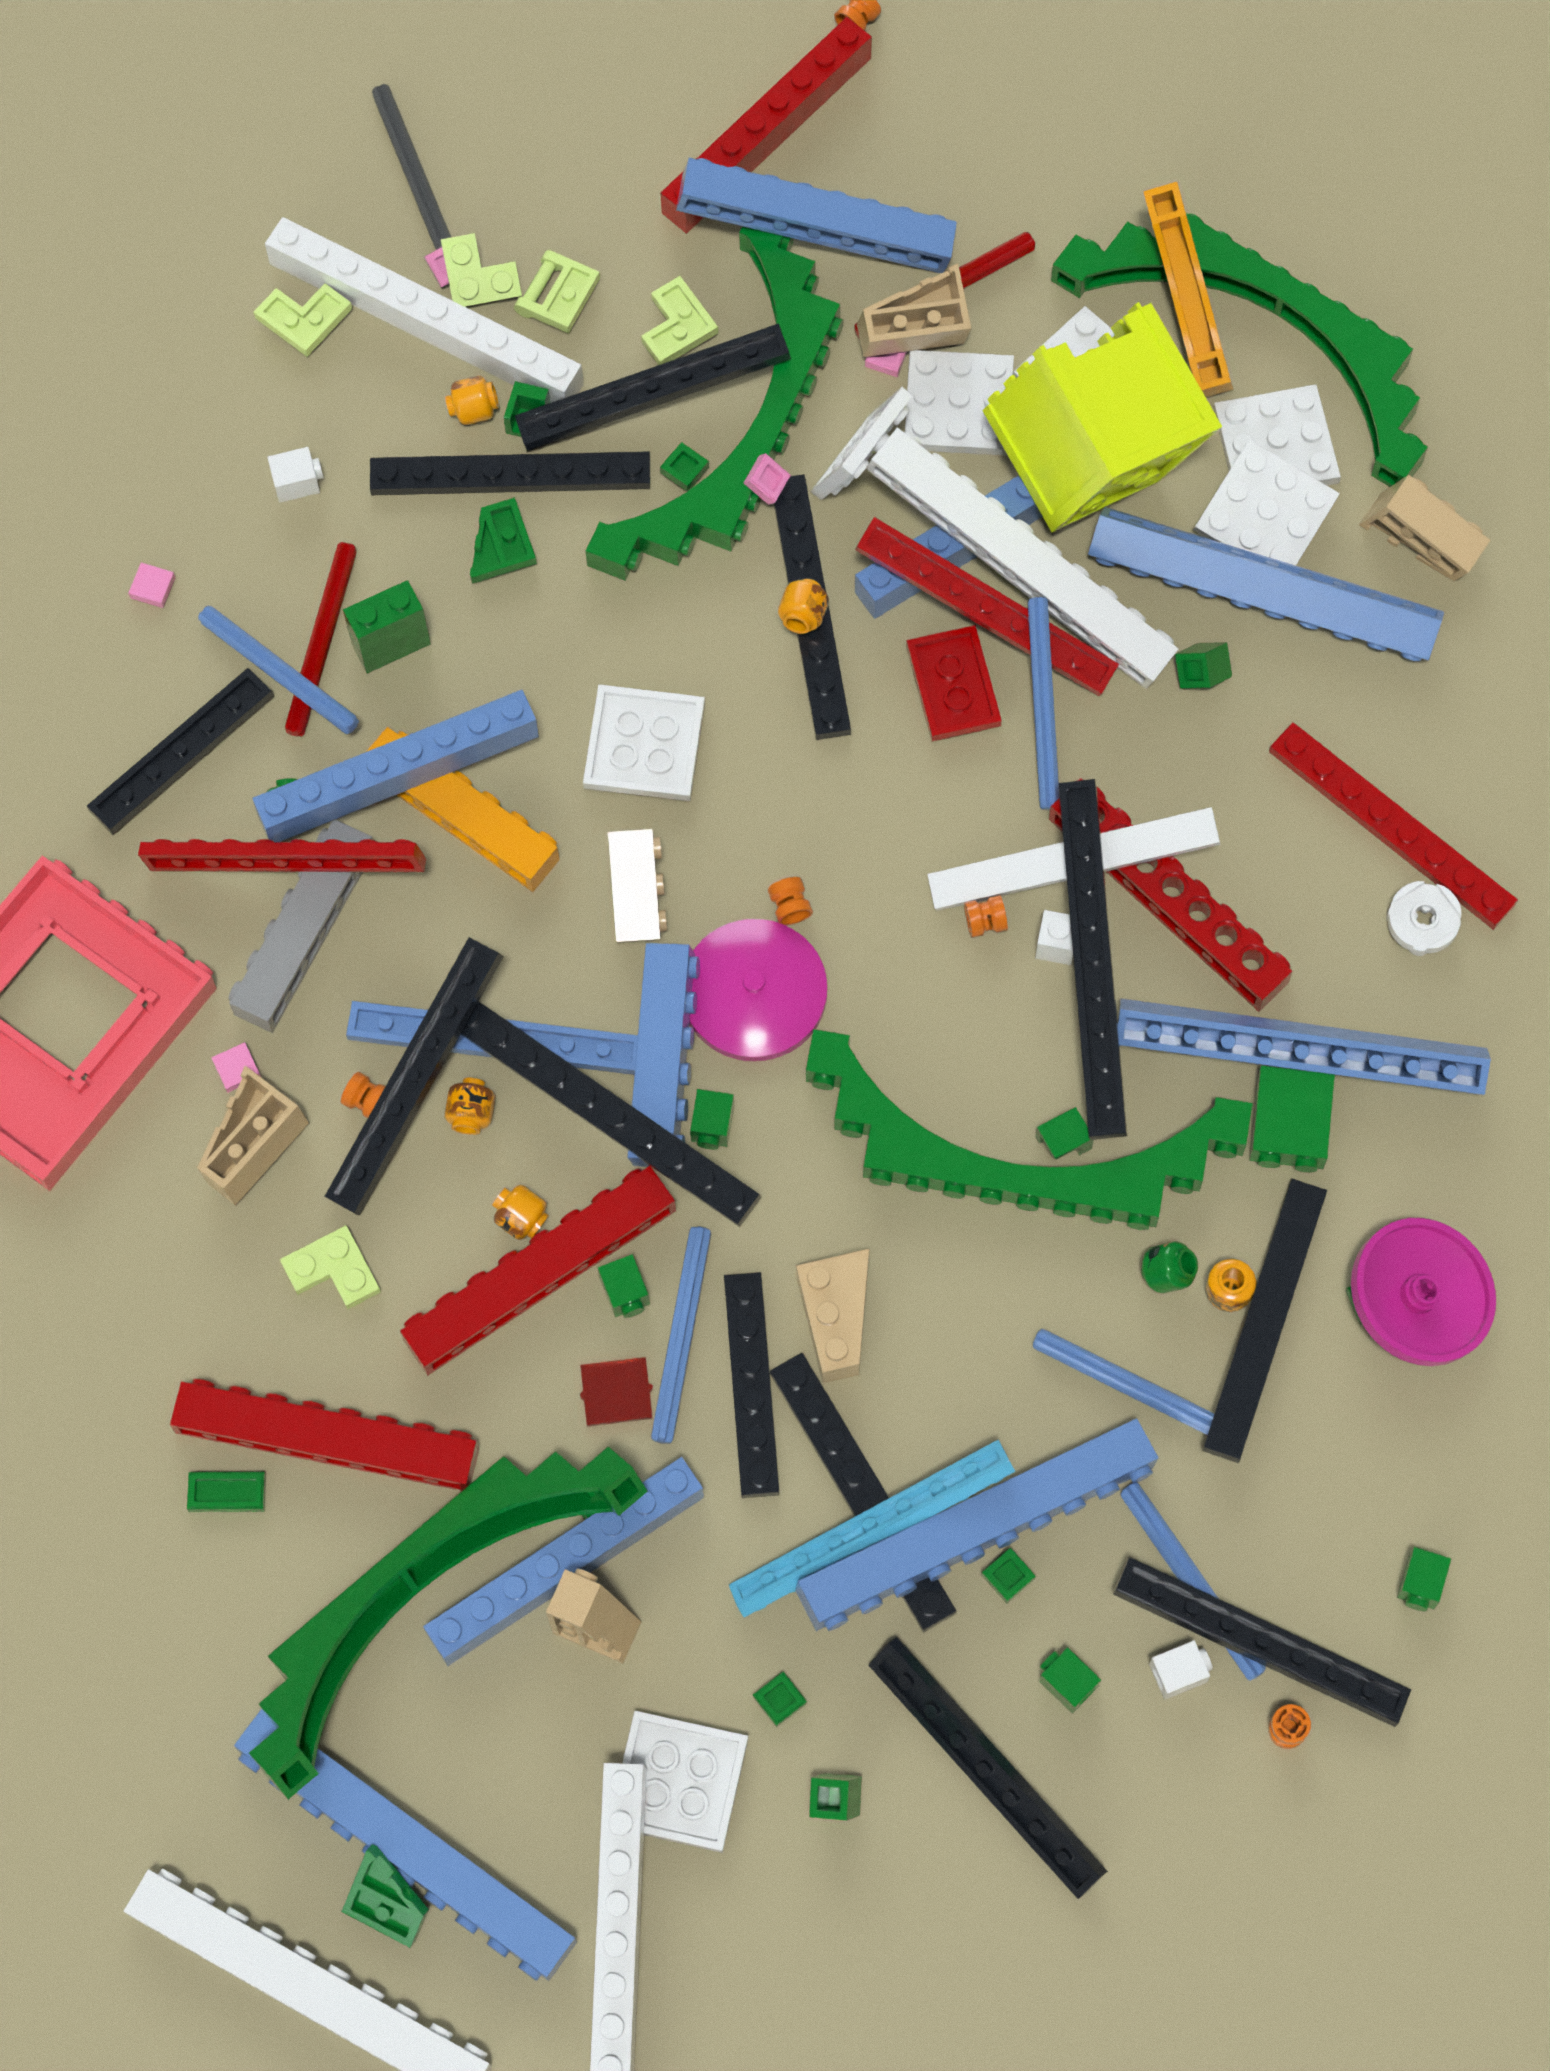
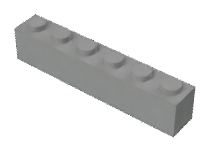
M333 820L328 829L323 828L316 842H325L328 839H336L343 842H359L363 839L373 840V838L340 821ZM299 872L298 877L300 879L294 890L290 888L283 897L281 903L282 911L277 920L272 919L267 925L264 932L265 941L260 950H254L250 955L246 965L248 971L241 982L237 981L230 991L229 1004L235 1016L266 1031L274 1032L363 872Z

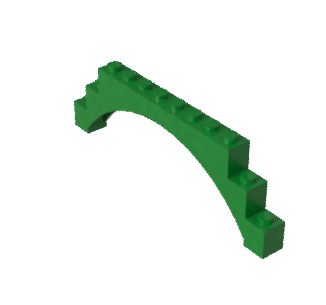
M1186 213L1206 288L1223 291L1248 300L1276 314L1314 343L1340 372L1362 411L1372 441L1375 459L1371 476L1389 487L1407 475L1413 477L1424 461L1428 446L1424 445L1416 435L1406 434L1403 431L1416 414L1420 397L1410 387L1396 383L1409 365L1413 348L1408 346L1402 338L1391 336L1381 330L1372 320L1361 318L1351 312L1342 302L1333 301L1324 296L1314 285L1303 283L1291 276L1285 268L1274 266L1264 260L1257 251L1251 248H1244L1234 242L1227 233L1216 231L1204 224L1197 215ZM1128 221L1105 251L1093 240L1083 239L1075 234L1053 263L1051 282L1079 299L1086 291L1111 285L1135 282H1168L1156 238L1146 228L1136 227Z
M743 226L739 232L740 250L749 254L762 277L770 297L776 324L779 323L791 357L787 361L774 365L771 382L763 404L746 435L732 453L708 477L681 496L659 508L634 518L609 525L599 521L585 550L588 567L626 581L630 571H636L639 567L643 553L679 566L683 556H689L692 552L695 539L730 552L736 540L739 542L743 540L748 528L746 519L750 511L756 512L761 498L748 488L744 481L759 455L766 453L775 460L777 453H784L790 434H787L791 424L797 425L803 411L802 400L805 395L810 396L817 381V376L814 375L819 366H825L830 354L828 345L832 337L838 338L844 323V319L840 318L839 303L814 294L819 282V276L815 275V261L789 252L794 238Z
M813 1029L806 1066V1082L812 1083L813 1087L822 1090H832L834 1087L840 1088L834 1118V1130H840L842 1135L852 1138H860L862 1134L869 1135L863 1166V1178H869V1181L873 1184L880 1186H890L891 1183L904 1184L907 1189L915 1192H927L928 1189L943 1191V1195L957 1199L964 1198L965 1195L980 1197L979 1200L981 1202L991 1205H999L1002 1201L1015 1203L1016 1207L1026 1211H1037L1038 1208L1053 1210L1054 1214L1061 1217H1075V1214L1090 1216V1220L1102 1224L1112 1223V1220L1126 1222L1128 1227L1137 1230H1148L1149 1227L1156 1228L1164 1186L1171 1187L1172 1191L1180 1194H1191L1193 1191L1200 1192L1208 1150L1214 1151L1216 1156L1222 1158H1235L1236 1155L1243 1156L1247 1144L1253 1103L1216 1097L1213 1108L1191 1126L1170 1139L1142 1152L1113 1161L1084 1166H1031L1009 1163L979 1155L946 1141L918 1124L887 1098L863 1070L850 1048V1035Z
M610 1447L603 1450L580 1471L556 1451L527 1476L504 1456L268 1655V1658L286 1681L258 1704L277 1728L249 1752L264 1774L288 1800L319 1774L314 1768L318 1744L326 1718L339 1689L353 1665L373 1638L423 1588L474 1553L526 1529L558 1519L584 1514L614 1512L620 1516L648 1492L633 1467Z

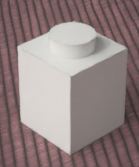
M309 447L267 457L279 503L320 493L317 480L324 477L319 458L311 459Z
M1044 910L1035 959L1071 965L1073 945L1070 915Z
M1195 1640L1152 1657L1149 1663L1164 1700L1207 1683L1210 1678L1208 1671L1213 1670L1206 1650L1204 1648L1198 1649Z

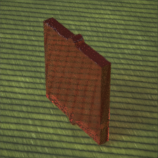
M646 1357L580 1365L583 1386L580 1398L584 1400L587 1427L653 1419L650 1392L653 1391V1386L648 1381Z

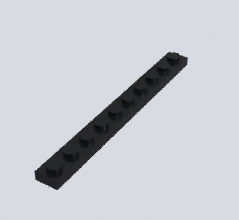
M1095 779L1059 783L1089 1138L1090 1140L1126 1137L1128 1134L1097 785Z
M478 1002L462 1030L461 1036L739 1228L762 1198L759 1193L481 1002Z

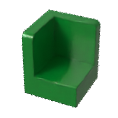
M517 381L514 382L504 414L506 434L522 437L515 415L549 404V389Z
M1227 642L1196 643L1175 654L1180 688H1211L1232 677Z
M1076 1107L1038 1126L1036 1130L1037 1141L1039 1144L1042 1142L1046 1144L1054 1159H1059L1074 1150L1080 1156L1093 1147L1094 1140H1090L1088 1127Z

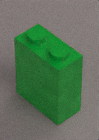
M408 580L343 609L351 644L367 674L431 645L424 610Z
M1269 1066L1260 1067L1256 1084L1249 1161L1258 1162L1259 1166L1265 1168H1278L1280 1165L1295 1166L1297 1171L1307 1173L1316 1172L1317 1169H1324L1328 1158L1335 1074Z

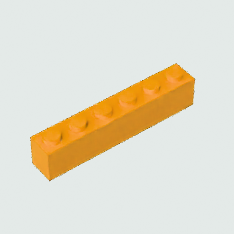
M387 727L366 752L405 737L407 734L402 731L396 733ZM459 771L451 772L397 794L399 798L531 892L535 891L559 861L557 842L544 831L537 833L528 826V821L516 811L507 812L500 807V802L495 796L487 791L481 793L473 788L472 782Z

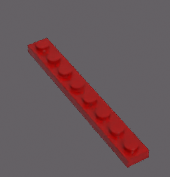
M876 517L872 519L855 548L857 552L1031 656L1027 608ZM1049 622L1052 669L1095 695L1100 696L1119 664Z
M1294 722L1270 746V754L1434 884H1439L1449 889L1463 907L1494 930L1517 904L1518 899Z
M156 839L154 842H140L138 856L150 871L424 872L426 858L416 842L405 839H398L394 842H377L371 839H363L359 842H343L336 839H328L325 842H308L302 839H293L290 842H274L268 839H259L256 842H240L234 839H225L222 842H206L200 839H190L188 842H172L167 839Z

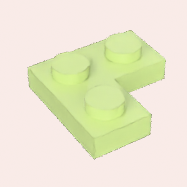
M475 233L441 239L452 301L466 307L522 296L515 261L481 268Z
M681 276L651 293L652 301L667 321L641 335V340L658 365L675 360L718 334V326Z
M325 283L303 307L276 288L254 311L255 319L308 357L352 310V305L349 300Z
M347 1226L279 1259L297 1295L330 1278L334 1282L347 1309L381 1293Z

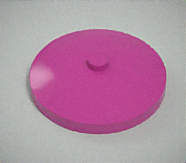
M744 919L717 928L703 938L693 950L695 956L700 959V973L698 979L693 978L692 992L697 994V1009L695 1014H690L689 1024L693 1027L696 1035L716 1052L742 1061L771 1060L784 1056L800 1047L813 1034V1029L818 1027L827 1002V977L817 951L797 931L770 920Z
M1407 1218L1392 1222L1381 1228L1364 1243L1353 1264L1351 1292L1361 1323L1377 1344L1403 1361L1421 1366H1440L1455 1362L1477 1348L1485 1339L1492 1326L1496 1311V1291L1489 1267L1478 1249L1464 1235L1444 1223L1426 1218Z

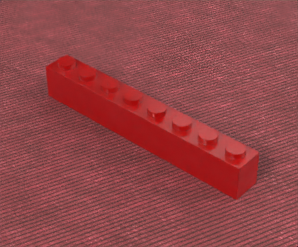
M846 17L696 159L703 158L710 160L714 164L726 167H741L747 172L754 171L871 59L872 36ZM682 172L660 192L661 210L666 218L687 234L704 217L676 211Z
M651 1166L644 1170L638 1168L631 1171L622 1179L623 1184L614 1190L605 1189L593 1197L591 1200L592 1204L582 1211L575 1209L566 1214L560 1220L561 1225L550 1232L543 1230L530 1239L529 1246L520 1252L513 1250L507 1253L498 1261L499 1265L488 1273L481 1271L472 1276L466 1283L468 1286L456 1294L452 1291L443 1295L436 1301L435 1308L426 1314L419 1312L410 1317L404 1323L405 1327L400 1330L403 1341L427 1376L676 1212L674 1198Z
M193 1379L192 1383L182 1381L180 1383L170 1426L175 1434L463 1491L472 1483L479 1446L477 1440H473L472 1435L457 1430H451L449 1435L435 1432L433 1426L423 1423H413L412 1427L398 1425V1420L381 1415L376 1416V1420L362 1418L360 1412L347 1408H340L339 1413L324 1410V1405L312 1401H303L302 1405L287 1403L288 1398L277 1394L267 1393L265 1398L252 1396L250 1390L237 1386H230L228 1391L214 1388V1383L202 1379Z

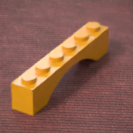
M1173 182L1143 191L1192 374L1205 397L1234 390L1178 183Z

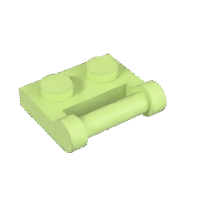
M547 250L540 260L542 265L523 297L518 298L513 308L523 317H532L569 334L599 282L600 272L556 252ZM561 271L543 304L536 303L553 272Z

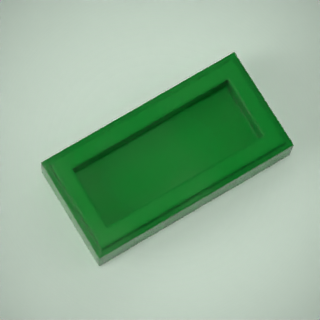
M188 1472L187 1510L188 1512H265L266 1474L265 1472Z

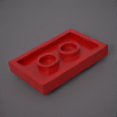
M976 625L906 640L909 659L932 742L1001 726L1002 719Z

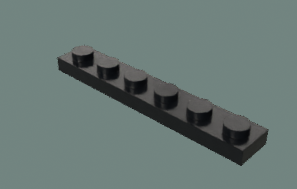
M249 668L245 669L87 805L88 811L113 835L273 697L272 691Z
M761 1272L724 1275L741 1497L779 1496Z

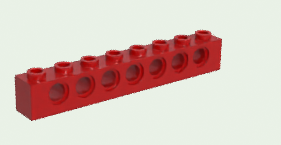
M1097 787L1099 818L1102 820L1100 823L1101 833L1133 826L1128 814L1119 807L1114 808L1105 800L1104 793ZM1059 798L1050 807L1049 820L1063 832ZM1174 856L1144 862L1150 864L1155 869L1150 873L1141 872L1137 868L1139 864L1106 871L1258 1012L1289 983L1293 971L1290 969L1291 966L1288 960L1282 954L1270 951L1263 944L1264 941L1258 932L1250 927L1246 929L1236 920L1235 912L1224 903L1220 905L1210 896L1209 889L1203 882L1190 878L1184 872L1183 865ZM1174 887L1181 894L1177 897H1170L1164 893L1163 889ZM1193 911H1200L1207 916V919L1196 921L1189 914ZM1226 935L1234 943L1229 946L1221 945L1216 940V937ZM1248 959L1255 960L1261 968L1249 970L1242 962Z

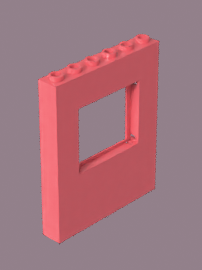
M42 855L0 905V993L47 937L53 934L137 995L74 1072L0 1019V1155L50 1191L217 988L212 978L213 972L199 960L192 963L183 956L185 952L171 940H167L164 943L155 936L157 932L148 923L141 919L136 923L127 916L129 912L120 903L113 899L108 903L99 896L100 891L92 883L85 879L80 883L71 876L73 872L64 863L57 859L51 862ZM146 1001V1002H147V1005H146V1007L144 1008L142 1005H143L144 1002ZM85 1073H86V1075H87L86 1079H85V1080H82L81 1078H82V1077L85 1075Z

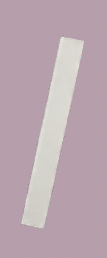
M1212 807L1101 833L1104 872L1221 845ZM1064 842L927 874L935 910H944L964 905V902L973 900L978 902L993 896L1008 895L1067 881Z

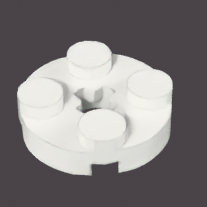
M1425 881L1412 882L1401 888L1392 900L1387 913L1389 931L1396 942L1403 948L1408 949L1413 955L1423 956L1427 953L1439 952L1448 947L1458 933L1461 925V906L1455 895L1442 885L1424 884ZM1421 910L1424 914L1432 913L1431 924H1420L1417 921L1418 914L1416 912Z

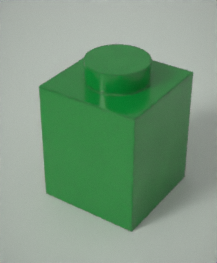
M697 1089L690 1128L691 1142H695L697 1146L709 1150H716L719 1146L728 1147L735 1106L734 1094Z
M633 1254L597 1267L600 1281L615 1318L621 1315L624 1318L636 1316L645 1310V1306L650 1305L649 1294Z
M1414 1547L1409 1554L1397 1598L1405 1600L1407 1607L1418 1611H1427L1428 1608L1435 1609L1441 1599L1451 1558Z
M1068 1647L1061 1655L1054 1651L1040 1666L1044 1672L1041 1674L1039 1682L1072 1714L1101 1683V1679Z
M823 1773L812 1777L809 1817L847 1821L860 1816L862 1776Z

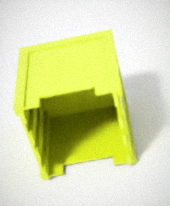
M1139 302L1134 304L1127 311L1129 314L1123 316V319L1118 320L1111 327L1114 333L1113 337H1111L1109 332L1105 333L1097 340L1099 347L1088 349L1084 354L1077 357L1073 356L1066 342L1046 349L1044 345L1040 346L1032 354L1035 360L1030 365L1028 361L1024 362L1016 370L1019 376L1016 378L1015 375H1011L1003 383L1006 389L1001 394L998 390L995 391L987 399L990 404L982 410L1052 533L1160 482L1222 428L1220 421L1152 303L1143 307Z

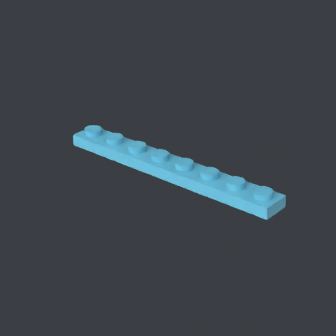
M994 1441L729 1584L733 1598L742 1616L746 1617L755 1611L765 1608L768 1604L781 1597L795 1592L799 1580L912 1527L1014 1473L1015 1470L1000 1441Z

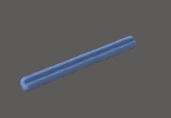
M1035 597L1028 601L1039 801L1041 809L1050 810L1051 805L1060 797L1047 598Z
M206 606L199 613L198 619L202 625L342 732L350 734L358 726L359 720L352 712L215 608Z
M699 1226L691 1227L689 1230L651 1433V1439L661 1444H670L674 1439L710 1244L711 1231Z
M1040 1329L1033 1341L1034 1349L1208 1435L1214 1413L1045 1329Z
M1132 1483L1124 1488L1121 1492V1498L1178 1580L1218 1598L1139 1483ZM1226 1648L1248 1680L1256 1679L1266 1670V1666Z

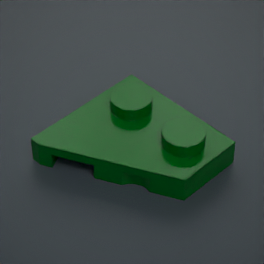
M515 497L481 507L479 530L474 545L475 553L473 564L470 568L472 584L537 564L536 556Z
M372 1844L365 1852L341 1912L411 1948L416 1942L429 1909L381 1850Z

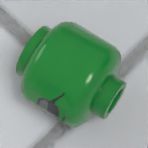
M1174 1241L1149 1248L1142 1260L1141 1273L1147 1285L1153 1291L1161 1294L1188 1288L1194 1282L1198 1271V1261L1194 1252L1184 1243Z

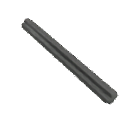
M387 84L375 86L372 90L374 101L431 240L437 250L442 247L441 239L451 238V235L390 87Z

